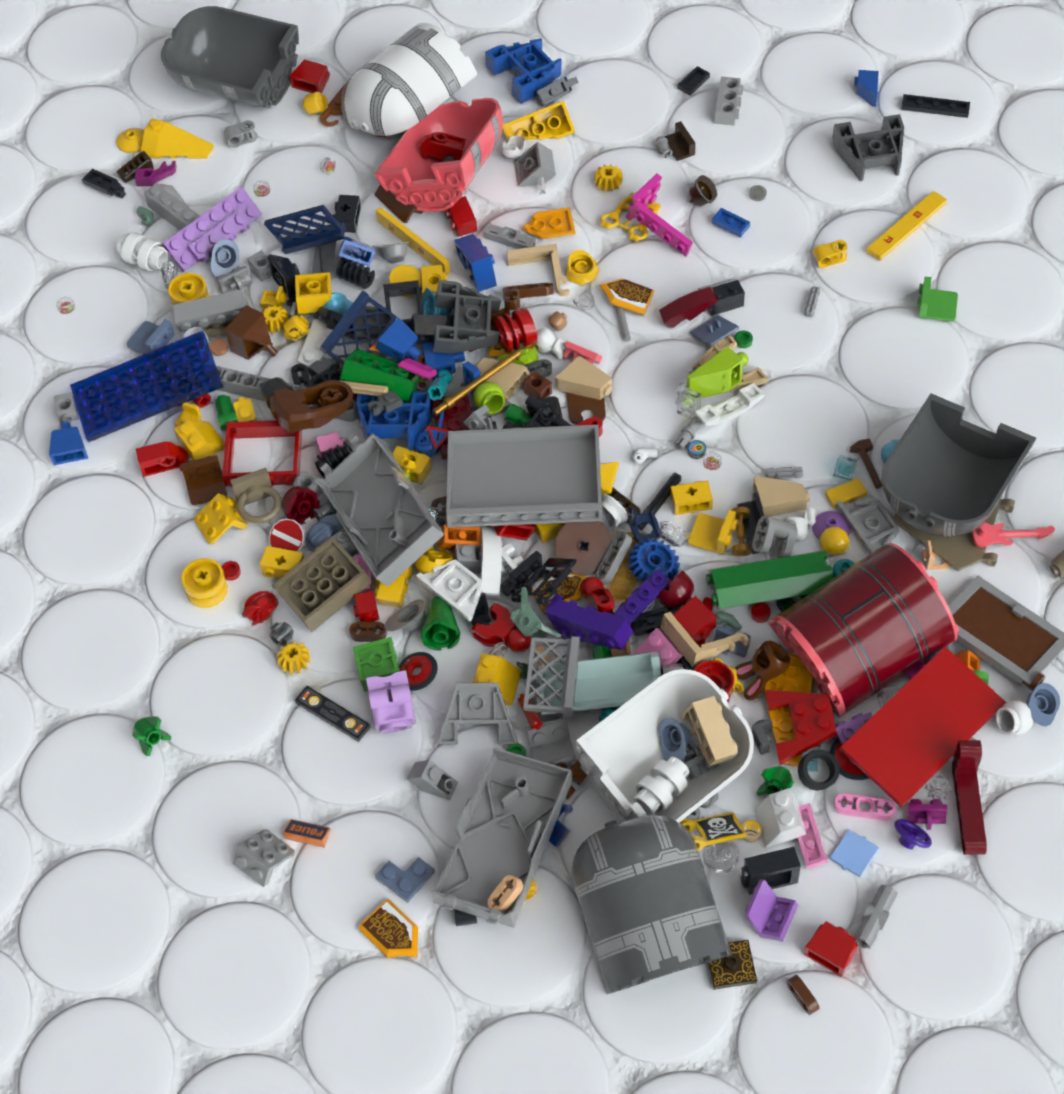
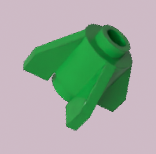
M158 716L141 718L133 727L132 736L139 740L142 752L146 756L151 754L153 748L151 745L157 744L160 739L171 740V736L167 732L159 729L162 720Z
M782 766L764 769L761 776L765 782L758 788L756 794L758 796L767 793L771 795L791 788L794 783L792 774Z

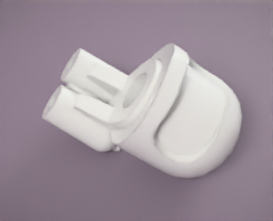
M548 328L537 330L536 345L538 351L541 353L552 351L559 360L563 359L566 351L564 340L561 338L556 340L554 334Z
M808 508L802 518L786 517L784 519V522L794 524L797 527L795 542L804 540L807 537L808 530L815 524L814 508Z

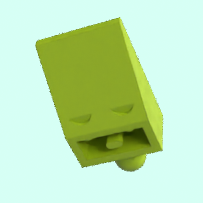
M728 346L722 351H718L713 358L687 376V400L692 401L732 390L742 382V369L749 361L748 355L744 352L736 354Z

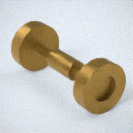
M735 507L731 511L736 512V519L739 520L737 525L739 544L732 546V554L744 557L751 554V546L743 544V539H745L743 519L750 517V509L747 507Z

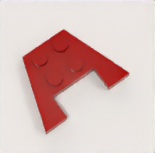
M765 690L770 711L785 707L790 708L795 740L776 744L780 765L837 735L829 694Z

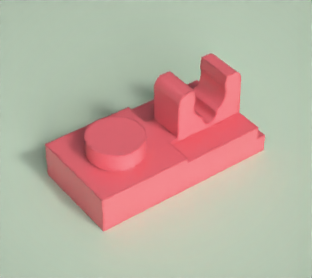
M569 341L565 342L566 351L564 358L569 359V356L574 354L572 361L578 356H583L591 364L594 361L597 363L601 362L602 356Z

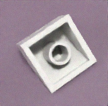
M790 788L769 795L756 808L767 848L807 835L796 796Z

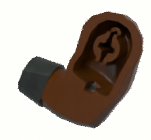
M275 377L265 382L261 390L262 396L273 417L281 427L290 433L304 429L320 428L348 410L353 399L351 387L338 380H328L312 387L294 391L282 378Z

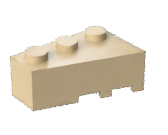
M715 696L692 702L681 716L684 721L688 720L692 726L690 732L692 736L697 735L700 741L698 747L709 766L733 759L738 753L737 744L731 738L729 724L724 720L722 707L716 701Z

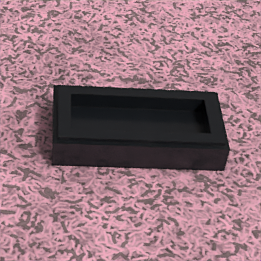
M697 66L677 84V89L691 96L710 78V73Z

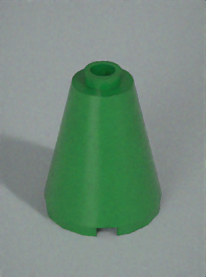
M435 597L430 601L421 630L423 644L429 649L441 651V648L445 647L451 649L460 640V630L452 608L440 597Z

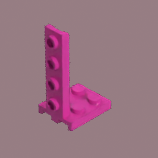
M656 173L632 196L631 199L634 201L629 205L628 210L630 212L625 218L629 221L635 218L686 257L693 242L647 208L649 203L652 204L657 199L656 194L661 188L660 182L662 177Z

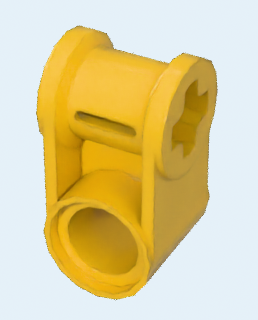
M836 240L816 246L812 253L818 266L826 268L847 260L846 251L848 245L843 240Z

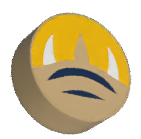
M749 820L742 825L747 837L743 838L745 841L757 842L761 838L762 826L760 823Z

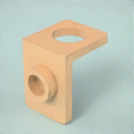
M927 540L926 549L922 551L923 561H926L927 570L949 569V564L945 561L941 565L933 562V558L938 556L932 552L931 540Z

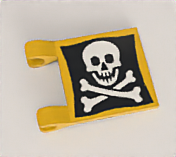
M734 812L697 820L684 818L680 822L683 826L687 825L685 828L689 833L694 829H697L701 837L692 836L698 851L707 845L747 837Z

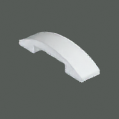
M752 383L740 389L738 395L714 407L709 404L695 411L694 414L705 426L722 424L752 408L764 398L765 394Z
M481 526V575L479 578L484 583L481 593L499 596L502 567L501 536H497L495 528Z

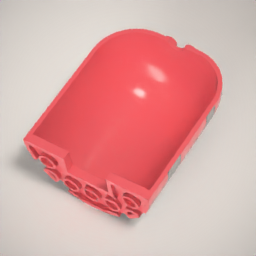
M493 98L472 99V105L470 106L462 101L439 105L424 119L404 133L374 173L377 180L386 191L389 190L396 196V200L406 206L407 204H413L419 211L440 212L451 208L462 197L500 140L503 118L499 102ZM434 132H443L466 139L461 160L445 161L430 156L424 159L419 148L420 140Z

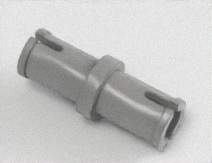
M694 416L690 423L683 427L681 434L673 442L675 448L680 444L678 450H683L689 440L695 437L696 431L702 426L703 423L700 420L696 421L698 419L697 416Z

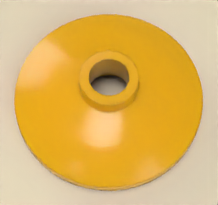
M129 128L122 131L116 139L117 147L126 153L141 151L144 130L141 128Z

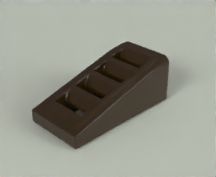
M142 151L116 172L124 183H127L135 178L136 169H154L151 158L145 151Z

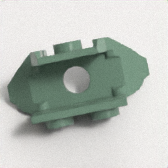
M522 587L521 607L510 614L516 626L525 637L531 636V639L545 638L547 635L561 639L562 634L547 628L529 604L527 588Z

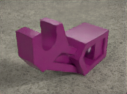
M163 161L159 169L155 171L152 168L136 169L135 181L137 186H154L156 182L173 175L177 168L176 161H172L170 166H167L166 161Z

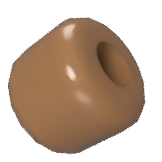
M556 311L548 318V322L556 331H561L567 325V316L563 312Z

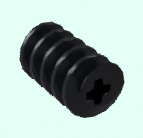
M344 257L340 259L337 265L336 274L340 279L349 281L351 284L360 286L362 289H367L372 285L375 271L372 270L370 272V267H365L363 264L359 265L357 262L353 263L352 260H347Z
M343 441V448L338 444L336 445L337 451L330 448V455L325 451L323 452L324 458L317 455L315 465L323 478H325V474L320 469L321 466L327 463L333 470L353 452L352 448L345 441Z

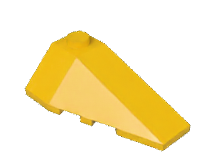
M564 100L503 124V130L508 141L511 136H522L526 140L555 139L575 133Z
M151 118L144 129L141 152L145 151L149 157L161 159L162 156H171V159H177V156H186L188 159H207L214 145L168 122Z

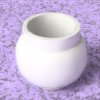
M1019 700L1005 703L996 712L995 717L998 728L1003 733L1021 735L1028 732L1034 722L1031 718L1028 704Z

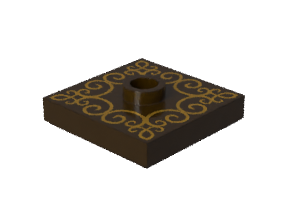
M749 940L729 942L732 955L708 962L714 990L757 983Z

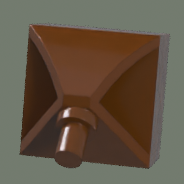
M247 305L225 329L231 352L247 360L263 349L268 351L273 357L278 353L272 346L273 343L270 339L264 314Z

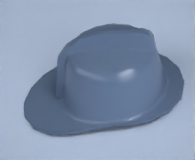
M222 239L214 245L210 266L212 274L217 279L218 276L226 275L238 267L239 248L234 241Z
M328 515L311 527L306 536V545L310 551L314 552L316 547L344 528L337 516Z
M1041 683L1028 695L1026 704H1028L1031 718L1040 726L1045 727L1053 722L1060 706V696L1052 685Z
M666 718L659 726L663 758L665 761H668L670 757H676L684 762L686 748L691 741L690 731L683 723H679L673 718Z

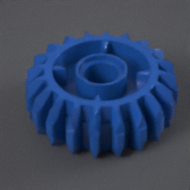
M647 538L645 541H639L629 552L627 563H629L628 570L632 571L631 577L637 576L636 582L640 580L644 582L655 570H659L672 581L677 576L678 568L680 567L678 562L679 556L675 555L676 549L670 550L671 544L666 546L664 540L658 542L657 538L653 539V541L650 538Z

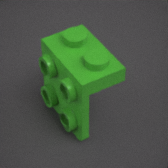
M925 276L924 282L919 285L918 294H922L917 300V308H920L919 318L954 321L958 293L930 289L932 277Z

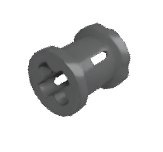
M329 499L319 508L312 510L318 521L328 515H335L337 513Z

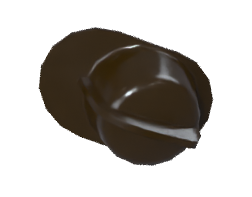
M701 175L695 180V183L689 188L691 197L689 202H695L698 206L712 203L716 199L717 189L710 178Z

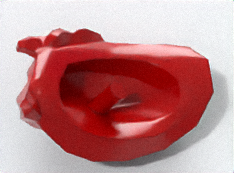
M259 591L247 599L241 614L243 617L252 620L253 626L263 623L278 606V599L273 593Z

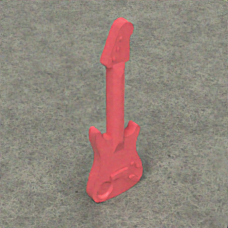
M984 522L980 527L972 531L971 534L975 546L984 548L992 544L1012 545L1013 541L1007 538L1038 537L1040 540L1053 534L1055 528L1049 526L1037 528V530H1002L1004 523L991 525Z

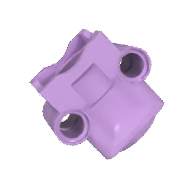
M406 670L395 672L387 677L374 676L366 678L376 731H380V733H394L412 728L416 724Z

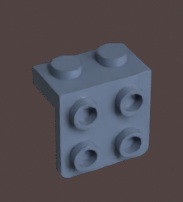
M164 319L159 326L149 321L143 322L128 340L127 347L156 359L175 335L171 321Z

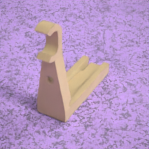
M557 244L507 250L508 266L551 260L557 293L560 296H568L570 294L569 289L563 290L560 288L561 284L567 283V277H562Z
M671 612L663 615L660 627L692 667L727 649L733 652L735 648L734 642L741 641L743 645L747 646L749 641L745 634L736 633L699 647Z

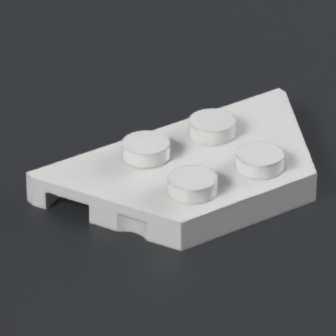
M456 559L447 562L445 565L434 567V572H428L423 575L418 573L416 575L417 580L468 621L472 620L484 587V583L479 577Z

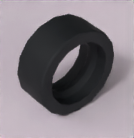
M820 749L811 751L803 756L798 764L797 771L799 779L804 786L811 790L819 791L835 784L839 777L840 768L834 755ZM820 758L829 766L830 774L824 782H816L808 774L807 767L812 759Z

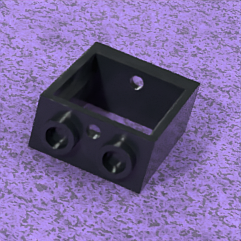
M418 280L383 284L387 310L391 312L390 297L416 294L418 315H423ZM387 315V320H388V323H389V321H390L392 318H390V317ZM403 319L402 321L408 325L410 319Z
M795 847L744 859V867H741L742 876H740L742 887L747 888L749 895L753 894L754 888L760 879L765 880L771 889L798 883L801 865Z

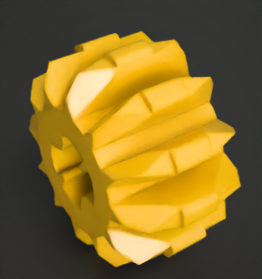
M604 164L603 167H598L597 171H595V184L599 190L604 189L605 192L608 190L613 192L614 189H619V186L622 185V172L618 166L613 167L612 164L609 166Z
M276 304L273 307L268 305L267 309L262 308L268 332L270 331L273 334L275 331H278L280 333L281 329H283V324L289 320L288 312L282 306L277 307Z
M294 641L293 644L287 642L286 647L280 646V652L277 653L278 666L282 667L284 673L287 671L291 675H293L294 671L301 673V668L307 669V663H310L309 649L305 648L303 643L298 644Z

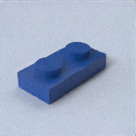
M720 208L712 218L713 224L739 237L750 227V221L723 208Z
M469 361L462 364L464 385L467 386L478 378L481 372L477 366L472 365Z

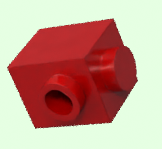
M374 591L355 594L356 606H353L355 617H359L360 622L380 620Z

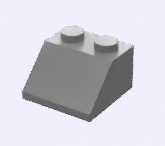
M536 142L515 160L518 186L520 187L543 185L544 179L545 183H547L556 175L552 150L539 142Z

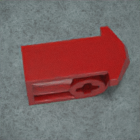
M434 132L420 140L419 148L424 159L430 156L445 161L461 160L466 139L443 132Z
M165 441L136 448L138 463L143 477L180 468V471H182L181 464L187 463L189 459L187 451L172 442Z

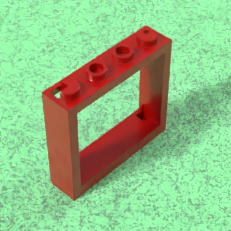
M276 420L227 422L222 472L225 486L232 487L230 480L252 473H232L235 439L295 437L293 471L268 472L272 486L293 485L295 478L300 475L303 430L290 433L281 427Z

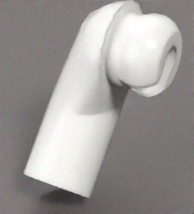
M640 448L634 453L632 460L636 464H641L647 458H657L658 449Z

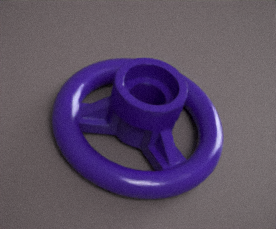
M897 819L894 822L896 831L901 835L899 842L904 847L913 850L915 845L921 848H929L932 845L930 836L916 824L905 819Z

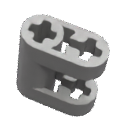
M762 516L757 523L752 547L754 551L765 554L771 548L773 537H776L773 548L774 556L777 558L791 556L797 535V527L788 522Z

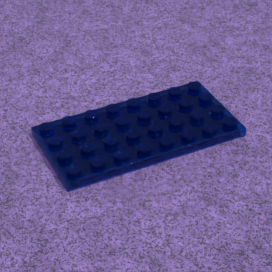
M204 331L190 335L70 385L88 443L224 387Z

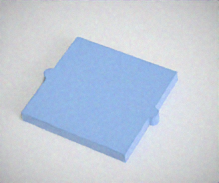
M848 829L830 856V860L842 866L843 870L847 869L860 877L879 847L866 840L865 836L861 837Z

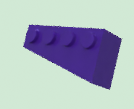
M557 594L544 611L555 630L562 634V639H571V636L580 637V643L585 642L594 646L599 645L609 649L622 650L633 634V630L626 619L605 611L600 614L599 611L591 606L586 608L580 607L577 601L571 599L569 602L562 600V596Z

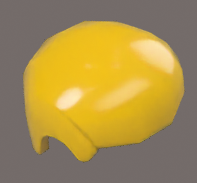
M829 527L820 535L819 544L828 555H844L850 548V539L843 529Z

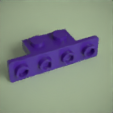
M655 570L639 588L632 592L626 601L620 604L613 615L626 619L630 625L659 596L671 580L659 570Z

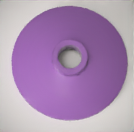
M826 511L815 517L816 522L812 526V530L817 539L820 540V535L829 527H839L846 531L849 536L851 527L841 513Z

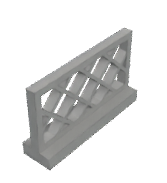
M571 636V640L531 639L524 711L564 713L565 717L573 718L580 637ZM535 645H545L548 649L539 654L535 650ZM558 646H567V651L561 655L554 649ZM551 652L556 659L548 663L543 657ZM540 660L545 667L537 671L533 664ZM560 661L565 668L558 673L553 666ZM549 669L554 676L546 681L542 674ZM538 677L544 684L535 689L531 682ZM559 679L563 686L555 690L550 684ZM548 687L552 694L544 698L539 692ZM535 695L541 700L537 705H529V700ZM557 697L561 701V706H551L548 702Z

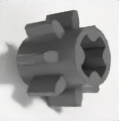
M276 622L270 627L272 631L269 636L276 645H286L287 642L290 643L293 640L292 634L294 631L288 623Z

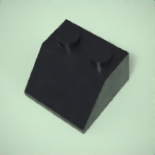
M269 254L267 257L272 278L278 286H283L284 292L287 293V298L289 299L296 294L295 275L302 274H300L295 263L292 264L288 258Z
M728 279L698 288L700 290L712 287L718 301L707 309L711 316L744 306L745 292L737 279Z

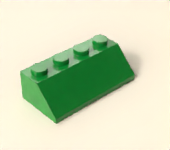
M356 348L345 359L340 379L348 382L387 386L388 391H394L402 399V402H409L412 399L413 392H416L422 377L399 368L398 362Z

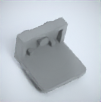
M265 829L238 845L233 864L264 887L269 884L273 869L291 858L295 851L269 830Z

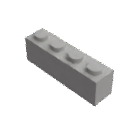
M156 183L144 192L148 207L178 230H182L200 217V215L187 206L172 185Z
M240 289L172 306L175 324L181 332L195 326L207 327L211 324L233 320L249 304Z

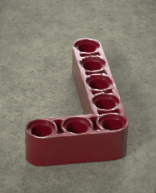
M958 740L952 760L954 791L964 855H986L987 852L977 770L982 758L980 740Z

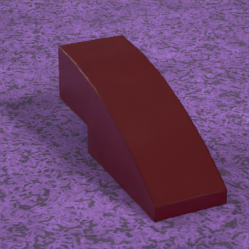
M707 287L672 301L661 308L659 312L664 324L674 328L685 319L691 321L718 300L713 288Z

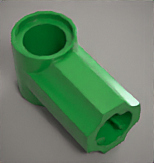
M218 396L215 399V405L222 431L226 430L227 422H238L235 410H233L230 396Z

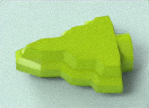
M533 346L519 350L521 356L511 363L526 365L538 361L539 357L536 347ZM511 353L498 356L497 360L502 361Z

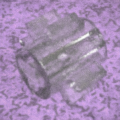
M941 774L932 777L929 783L925 785V789L929 790L927 797L934 799L943 798L946 800L948 793H951L952 790L951 786H947L949 778L945 779Z

